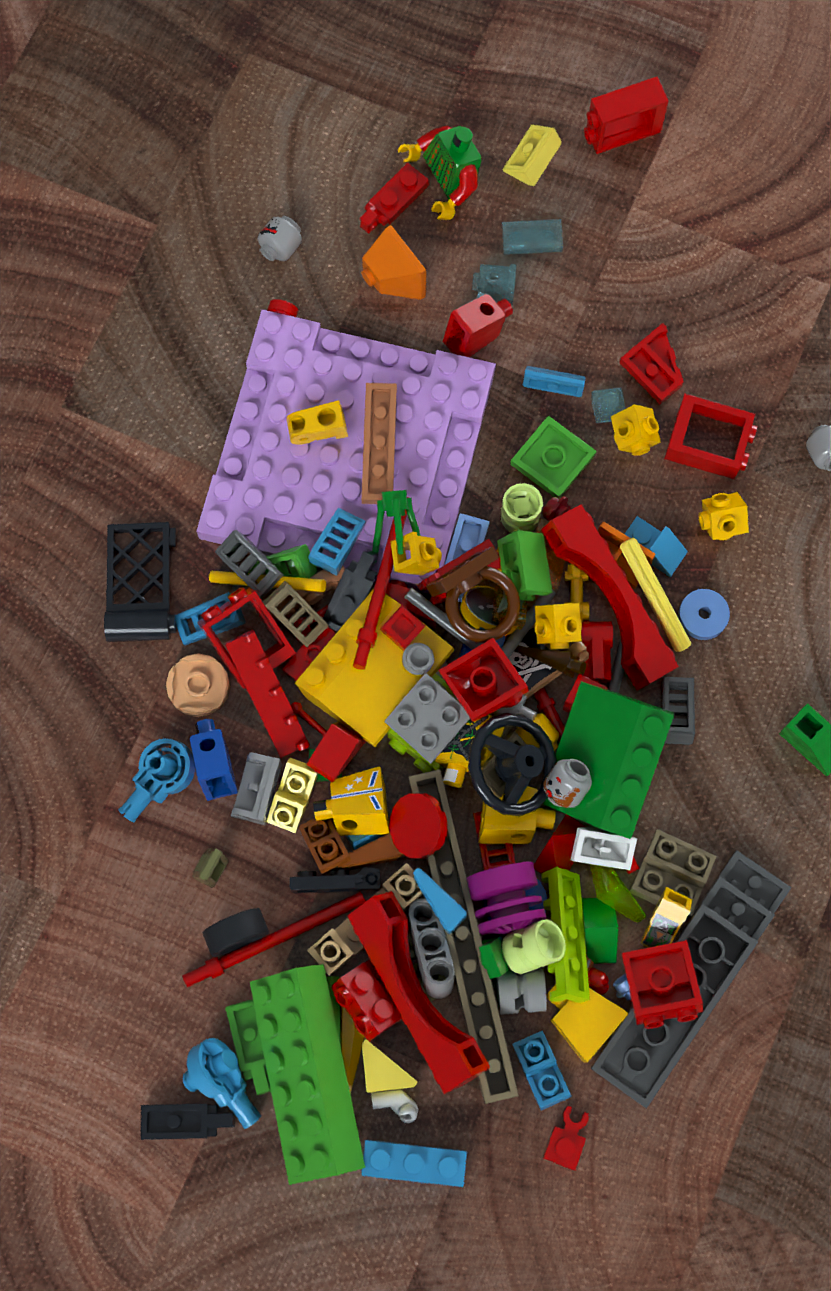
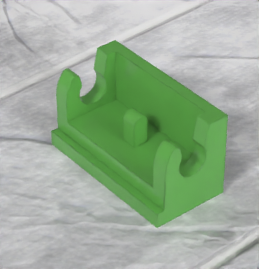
M516 530L497 541L501 570L514 583L520 600L533 601L535 600V595L547 596L553 593L544 535L542 533Z

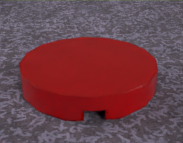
M409 793L401 797L393 807L390 816V835L393 844L399 852L408 858H428L444 844L447 835V817L445 812L441 811L438 805L440 803L435 797L427 793Z

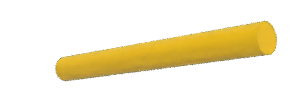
M212 570L209 574V581L211 583L248 586L235 572ZM261 574L256 582L259 583L266 575ZM282 576L272 587L278 588L286 581L294 590L324 592L326 590V581L324 579Z

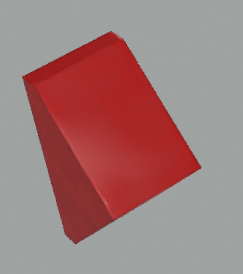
M340 722L332 723L307 762V766L333 783L366 741Z

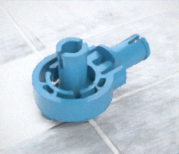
M167 738L159 739L149 744L141 754L139 771L132 778L136 782V790L118 811L121 814L125 813L124 817L134 823L152 800L162 804L169 794H176L184 790L191 783L196 768L192 751L185 744ZM162 751L167 753L172 752L173 754L162 755Z
M208 1038L191 1048L187 1057L188 1071L183 1074L185 1087L191 1092L199 1090L205 1096L214 1098L220 1107L228 1105L244 1129L256 1123L262 1115L245 1094L247 1085L241 1077L235 1053L225 1043L215 1038Z

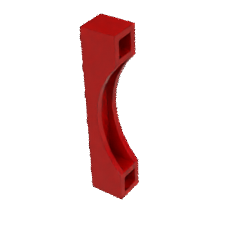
M582 504L546 524L541 531L556 557L570 562L585 572L599 586L608 599L616 615L621 633V665L635 689L638 691L678 668L679 666L675 661L673 651L666 646L659 634L657 624L648 616L640 596L633 591L627 581L625 571L615 561L608 543L600 536L594 526L592 516L585 511Z
M393 891L372 896L347 915L355 934L359 937L369 956L370 962L376 968L386 991L394 1001L403 1022L407 1025L417 1044L418 1050L424 1056L434 1075L435 1081L439 1084L443 1093L446 1094L464 1086L491 1068L474 1037L460 1031L448 1022L424 993L415 974L410 957L408 918Z

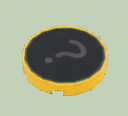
M489 586L472 587L463 595L460 611L472 627L478 630L480 627L487 630L494 628L502 622L507 612V608L499 613L497 612L504 593ZM519 614L514 627L505 636L515 631L521 622L519 618H522V614Z

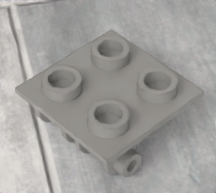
M425 673L384 722L432 764L469 721L470 717L461 704L446 691L442 684Z

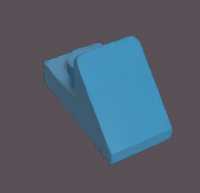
M638 516L625 532L626 536L637 539L639 544L656 554L651 565L669 577L672 576L688 552L667 526L661 532Z

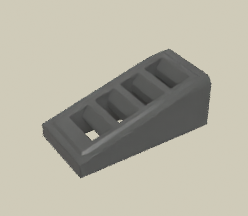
M234 530L215 551L261 598L283 576L275 565L244 534L237 530ZM250 552L251 554L239 565L238 563ZM259 561L260 563L248 574L247 572ZM266 569H268L269 572L267 573V575L259 583H257L256 580L259 578V576Z
M662 677L661 708L673 712L675 716H686V719L673 718L664 744H693L695 737L694 678ZM669 690H687V694H669ZM669 702L687 703V706H673L669 705Z

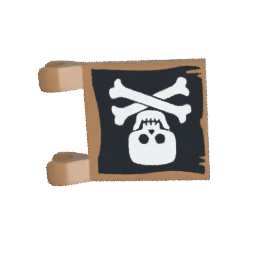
M535 623L519 644L524 647L550 650V643L537 644ZM581 641L573 643L567 650V652H572L573 656H579L580 661L585 662L589 658L586 646ZM513 652L509 657L510 662L528 686L529 692L524 694L527 698L562 674V672L516 652Z

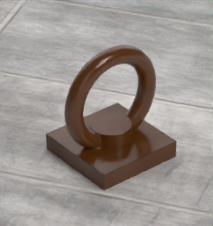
M493 546L475 553L426 586L432 597L447 592L445 608L450 624L461 636L478 643H485L492 638L496 641L504 637L514 627L520 612V598L512 580L500 570L487 566L499 558ZM488 579L497 583L504 591L507 598V612L502 622L496 627L488 630H478L466 624L462 619L458 609V598L460 594L471 589L482 580Z

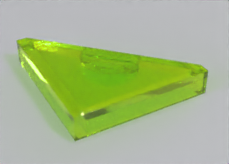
M590 864L595 891L599 900L634 922L639 923L646 918L645 912L612 867Z

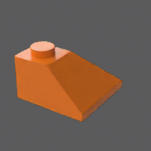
M392 225L388 226L362 257V277L370 287L374 285L380 294L422 300L426 297V269Z

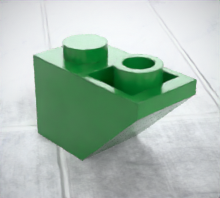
M807 703L781 730L779 735L827 777L831 773V724Z

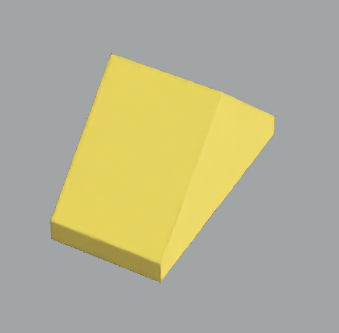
M365 1039L362 1043L367 1093L414 1088L416 1086L417 1080Z

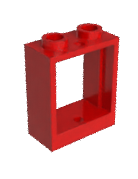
M658 76L591 98L584 135L587 143L593 145L596 154L661 133L669 100Z
M684 394L664 459L735 479L738 471H745L750 453H746L745 449L747 443H753L758 426L753 425L755 414ZM691 413L742 427L733 459L682 445Z
M244 587L237 589L228 596L229 601L221 607L214 605L207 609L201 615L203 619L197 622L237 683L243 689L246 687L229 653L211 627L246 603H251L276 641L275 645L264 651L272 669L296 654L256 591L250 587L246 590Z

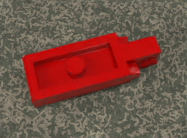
M407 163L368 201L364 207L366 212L359 219L360 227L369 234L379 223L384 226L387 223L390 225L428 188L429 179L411 164Z

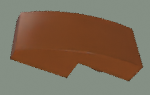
M314 818L298 826L321 874L351 859L331 819L316 821Z

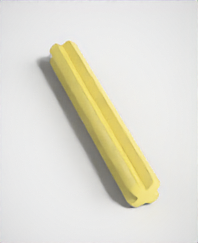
M631 538L620 545L623 555L673 649L676 652L684 651L691 646L689 637L637 539Z

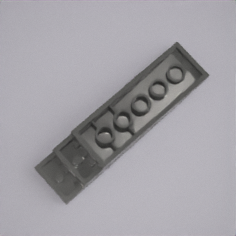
M735 850L674 941V943L685 940L688 942L703 1002V1012L697 1013L698 1017L689 1022H678L677 1017L665 1019L664 1025L658 1028L647 1029L644 1027V1024H636L633 1007L631 1006L628 1011L629 1014L617 1027L591 1069L647 1109L758 944V939L775 916L774 913L792 887Z

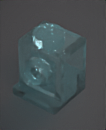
M480 264V273L474 272L472 291H478V298L487 294L496 303L504 298L513 305L516 264H510V267Z

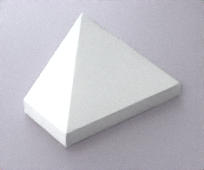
M593 826L577 828L571 860L630 870L637 838L632 837L628 839Z

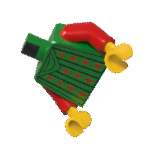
M437 127L418 138L417 144H403L398 148V152L409 151L408 158L404 159L403 162H416L421 156V151L424 152L423 157L448 198L447 202L437 201L433 204L432 212H442L437 219L451 220L455 214L454 207L456 205L460 206L478 187V173L482 159L472 142V131L466 127Z

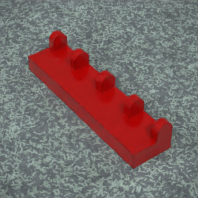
M251 630L224 643L280 758L297 750L302 751L308 748L310 744L255 631Z

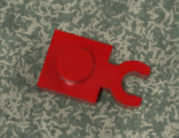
M566 1106L562 1114L563 1122L565 1123L564 1128L553 1127L543 1159L575 1171L586 1138L577 1134L579 1129H582L588 1123L589 1113L583 1112L581 1120L574 1123L570 1119L572 1107Z

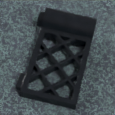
M169 522L109 524L107 526L106 612L104 615V632L107 642L170 640L171 633L177 632L176 615H170V548L176 547V528H170ZM151 532H163V540L154 549L143 540ZM129 533L134 540L122 550L115 544V534ZM140 543L150 553L137 563L128 554ZM162 549H163V557L159 554V552H160ZM156 557L163 563V568L152 577L143 567ZM125 558L134 568L121 578L115 573V566ZM138 572L142 573L149 580L139 592L128 584ZM114 578L118 581V583L115 586ZM162 578H163V585H161V584L158 582V581H159L160 579H162ZM155 585L163 592V602L149 603L143 596ZM123 587L134 595L126 604H114V595Z

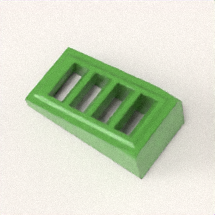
M306 544L267 556L283 576L310 578L317 572L316 566L309 563L308 556L310 551ZM257 561L248 573H251L260 562ZM284 561H287L291 574H289Z

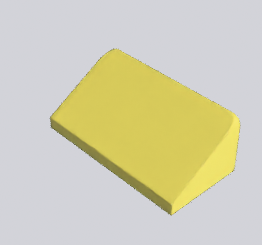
M531 125L504 166L503 171L528 185L535 186L561 145V139L556 130L551 127Z

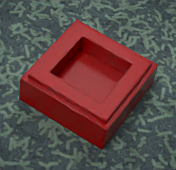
M401 605L380 628V631L404 651L423 630L425 625Z

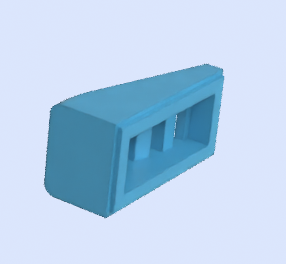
M337 508L308 556L309 563L337 576L366 521ZM340 519L355 525L354 529L351 530L338 524ZM336 529L349 537L347 540L333 534L334 530ZM329 539L343 545L341 550L328 544ZM325 549L337 555L336 558L333 559L323 554V550Z
M225 593L176 615L177 629L183 645L207 638L197 623L200 621L199 615L214 605L221 607L229 601L228 596L231 593ZM241 607L231 613L230 618L227 619L225 617L211 627L215 634L228 631L246 623ZM192 618L196 630L193 634H191L187 619Z
M417 868L413 872L415 882L444 930L450 935L467 917V911L421 868Z

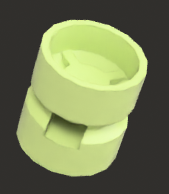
M522 483L510 487L505 492L501 508V522L510 533L516 530L532 532L538 526L543 507V499L539 490L532 485Z
M548 919L528 925L525 929L522 928L507 933L502 942V953L505 962L510 969L519 974H524L560 961L566 950L562 931L558 925Z

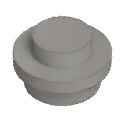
M413 643L404 650L402 663L409 673L423 675L432 668L434 654L427 645Z

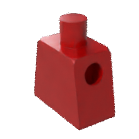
M485 294L452 311L443 343L452 354L470 358L500 335L505 318L513 314L511 304L504 298L496 303L490 295Z

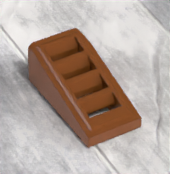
M386 834L348 853L351 859L337 867L339 870H350L401 860L405 858V855L401 854L393 844L391 835Z

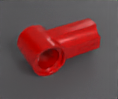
M612 621L581 622V642L586 646V651L589 653V658L585 661L586 670L583 676L599 684L611 682L610 649L613 647Z

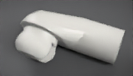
M403 1090L371 1092L373 1109L390 1107L404 1123H412L417 1118V1104Z

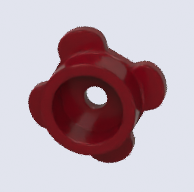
M566 496L560 499L558 497L551 498L543 509V518L550 522L552 519L569 511L571 506L567 504L568 498Z

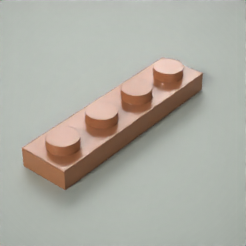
M366 383L362 504H377V500H382L381 492L393 491L397 384Z

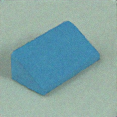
M526 366L523 386L582 397L586 377Z

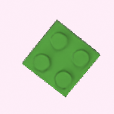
M547 416L512 458L510 465L550 495L560 499L596 456L597 451L550 416Z

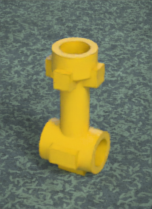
M573 564L567 566V571H565V581H571L570 602H564V604L579 603L581 622L589 621V602H583V581H588L589 576Z

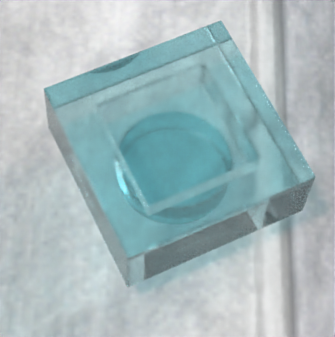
M622 387L595 390L591 393L595 423L612 421V415L626 409Z

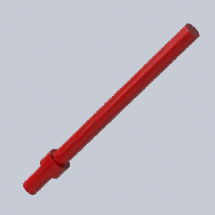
M405 509V514H406V515H405V516H401L402 532H403L404 525H405V521H406V518H407L406 509ZM394 518L364 626L359 629L356 639L358 647L353 667L359 670L365 669L370 649L374 648L378 636L375 631L394 565L391 541L396 539Z
M360 891L220 958L217 956L206 960L205 965L182 975L183 980L188 988L209 977H212V979L225 974L224 970L349 912L366 901Z

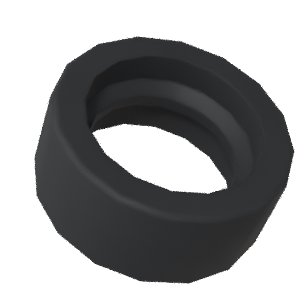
M253 908L234 914L209 926L202 934L211 956L217 957L233 952L269 934V930L261 910Z

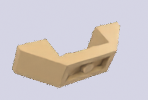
M406 863L382 884L383 888L375 895L393 891L405 913L410 905L423 893L415 882L414 870ZM347 918L335 930L332 928L307 951L319 965L324 964L325 972L330 976L364 949V946Z

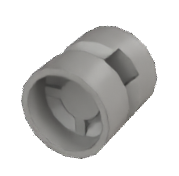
M543 968L520 975L513 970H508L502 976L496 977L500 1015L519 1013L521 1008H525L528 1013L547 1010Z

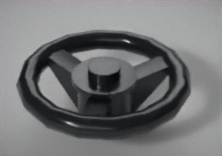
M504 713L489 718L476 731L469 748L468 771L474 789L486 805L503 815L520 817L536 811L548 799L543 783L546 776L557 763V758L551 740L540 725L524 715ZM505 726L521 727L533 736L539 746H519L492 733L496 729ZM483 746L496 756L495 770L499 778L506 783L503 800L495 796L485 783L481 770V751ZM544 766V778L539 791L531 799L518 803L532 777L538 776Z

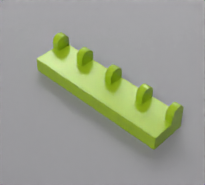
M555 867L541 874L542 882L549 883L550 896L549 899L543 901V908L551 910V921L558 925L562 931L566 950L560 961L548 965V972L555 973L556 990L550 992V1001L560 1002L567 999L582 1003L590 1000L580 874Z

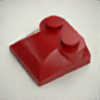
M494 638L438 670L472 722L502 707L509 708L517 705L523 695L529 692L527 684Z

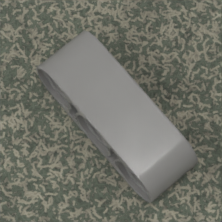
M418 899L409 907L408 930L424 989L429 996L442 999L447 997L453 990L454 965L443 926L427 900ZM420 916L428 917L430 920L426 922H420L416 918ZM428 945L436 946L438 949L435 951H427L424 949V947ZM434 975H443L447 979L444 981H435L431 977Z

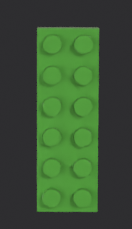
M324 964L298 967L251 981L250 986L289 1185L365 1168Z

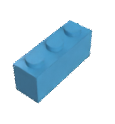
M366 1139L363 1155L365 1168L362 1169L361 1176L464 1187L467 1151Z

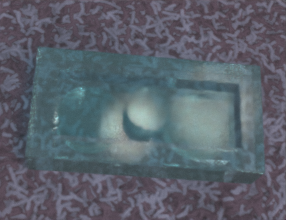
M561 219L502 222L504 255L562 252Z

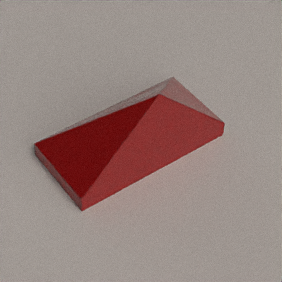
M566 814L533 865L534 870L540 874L555 867L569 871L574 863L571 860L577 828L586 826Z

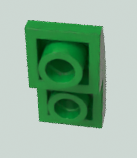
M492 934L482 940V945L479 947L482 966L487 970L490 979L500 977L510 969L502 953L503 935Z

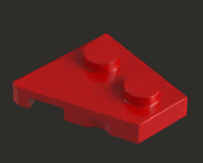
M664 323L620 358L619 363L660 405L679 390L684 383L681 371L676 365V356L673 347L671 348L667 337V327Z

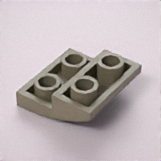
M657 829L629 893L657 905L665 887H668L692 899L691 910L686 918L689 920L717 856Z

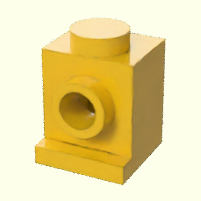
M417 532L404 535L403 555L398 554L396 539L391 541L395 572L422 576L439 569L442 553L439 548H436L435 538L419 536ZM405 550H409L411 553V558L408 560L406 559Z

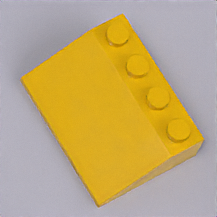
M372 590L295 684L306 699L373 747H376L391 728L384 721L423 675H413L404 668L402 663L404 651L380 631V628L401 606V604L386 594L375 631L378 636L374 648L370 649L366 667L364 670L353 667L358 647L356 639L359 629L364 626L373 593ZM426 625L409 644L423 643L432 650L434 664L427 672L431 678L454 651L451 645Z

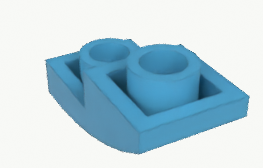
M543 1030L512 1044L541 1111L571 1098V1093L559 1070L556 1058Z

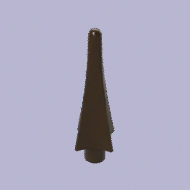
M520 645L514 651L550 666L573 678L574 672L583 674L586 670V662L580 661V657L573 656L572 652L536 649Z

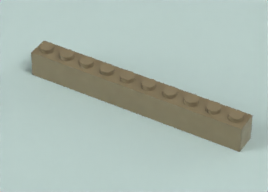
M435 770L409 776L411 793H427L435 797L440 803L438 805L441 811L445 812L447 817V835L444 844L438 851H435L432 856L426 859L431 879L467 911V917L450 935L445 930L444 933L454 965V978L467 1034L474 1037L491 1067L478 1076L483 1102L488 1104L517 1097V1087L491 979L480 960L479 947L482 945L441 771Z

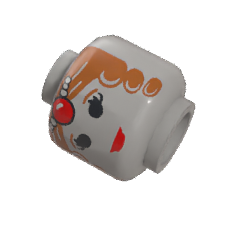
M563 759L553 766L546 776L543 786L552 804L558 807L572 808L580 804L592 785L590 771L584 763L576 759Z

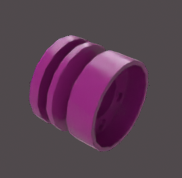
M533 862L504 865L478 872L466 878L471 900H487L488 906L474 912L476 918L491 917V920L477 925L480 935H503L518 929H525L528 925L546 919L544 909L529 910V907L542 903L541 896H526L525 894L526 890L538 885Z

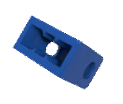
M213 719L198 721L195 724L197 734L190 737L198 782L207 801L237 794L236 780L222 730L215 728Z

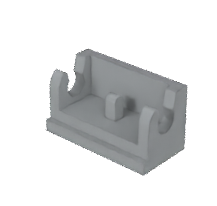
M249 753L231 817L266 826V820L282 767L279 758Z

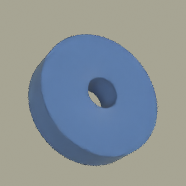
M698 589L689 593L683 599L678 611V619L685 632L698 640H709L717 637L727 626L730 617V610L726 600L719 593L710 589ZM699 611H707L709 614V618H701L699 616Z

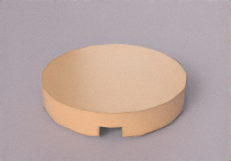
M198 653L183 657L171 668L168 673L166 688L168 697L175 708L185 715L200 717L210 715L221 708L228 697L230 684L228 674L221 663L212 656Z

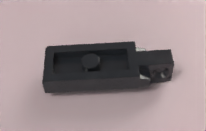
M367 549V551H363L359 562L353 560L345 568L323 617V620L329 625L328 627L339 631L370 594L378 574L372 569L379 554Z
M363 867L356 875H349V870H331L330 876H317L316 871H298L297 877H290V890L293 894L356 892L358 890H380L381 888L380 869Z
M141 1105L140 1140L203 1139L217 1136V1128L235 1127V1114H217V1105Z

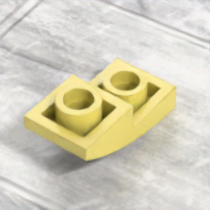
M290 758L286 763L266 822L296 833L308 805L318 773L308 767L306 763Z

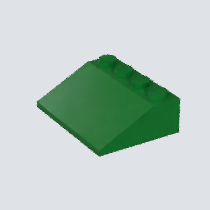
M581 681L556 752L557 762L563 759H576L584 763L590 771L592 785L580 804L575 807H558L552 804L549 799L543 804L602 830L631 839L674 713Z

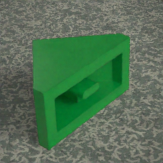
M613 897L582 898L587 962L590 960L589 964L617 963L618 922Z

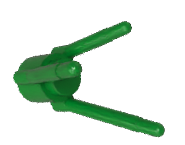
M407 490L381 492L382 500H377L378 513L372 551L377 554L379 552L386 511L387 517L394 516L397 550L399 555H403L401 516L406 515L405 509L412 531L417 532V535L421 536L412 508V497L407 498Z

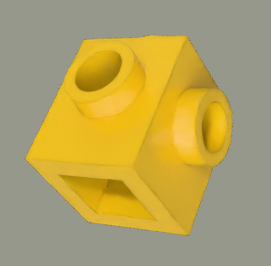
M634 404L611 416L615 433L614 440L618 450L630 452L632 455L638 456L648 453L650 447L661 443L658 433L659 425L654 417L652 408Z
M738 492L730 494L718 493L711 498L702 500V512L698 514L701 529L706 530L712 540H727L735 535L749 533L747 504Z
M579 603L535 606L537 644L550 643V650L568 649L569 642L582 641Z

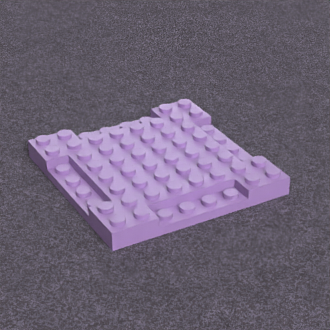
M262 309L246 361L247 370L216 475L212 476L196 532L199 539L222 544L234 530H237L244 534L264 555L270 556L306 544L311 552L337 508H340L366 521L343 566L345 568L348 567L353 560L359 562L363 551H367V549L372 550L378 513L377 504H362L361 500L366 383L397 384L393 491L407 490V497H412V508L420 535L435 538L436 548H439L442 553L439 568L445 565L496 364L439 350L436 351L435 355L321 328L319 322ZM340 401L349 437L340 439L331 437L301 445L290 442L286 417L289 414L322 404ZM386 511L378 552L379 556L377 563L372 569L377 573L379 572L394 516L387 517ZM408 515L402 532L403 536L413 532ZM340 519L338 523L351 530L355 527V525L343 519ZM336 529L333 534L346 540L349 537ZM330 539L328 541V544L341 550L343 545ZM325 549L322 552L333 559L337 556ZM405 550L406 559L408 560L411 558V553L409 550ZM393 565L390 580L404 582L410 589L413 588L417 592L430 594L428 590L420 591L417 585L434 574L436 570L420 576L395 572Z

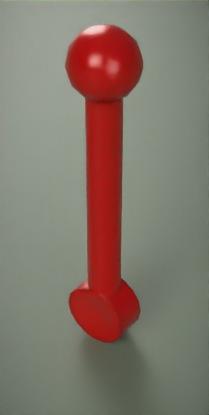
M294 702L291 704L294 714H299L321 735H325L327 731L302 709L301 703Z

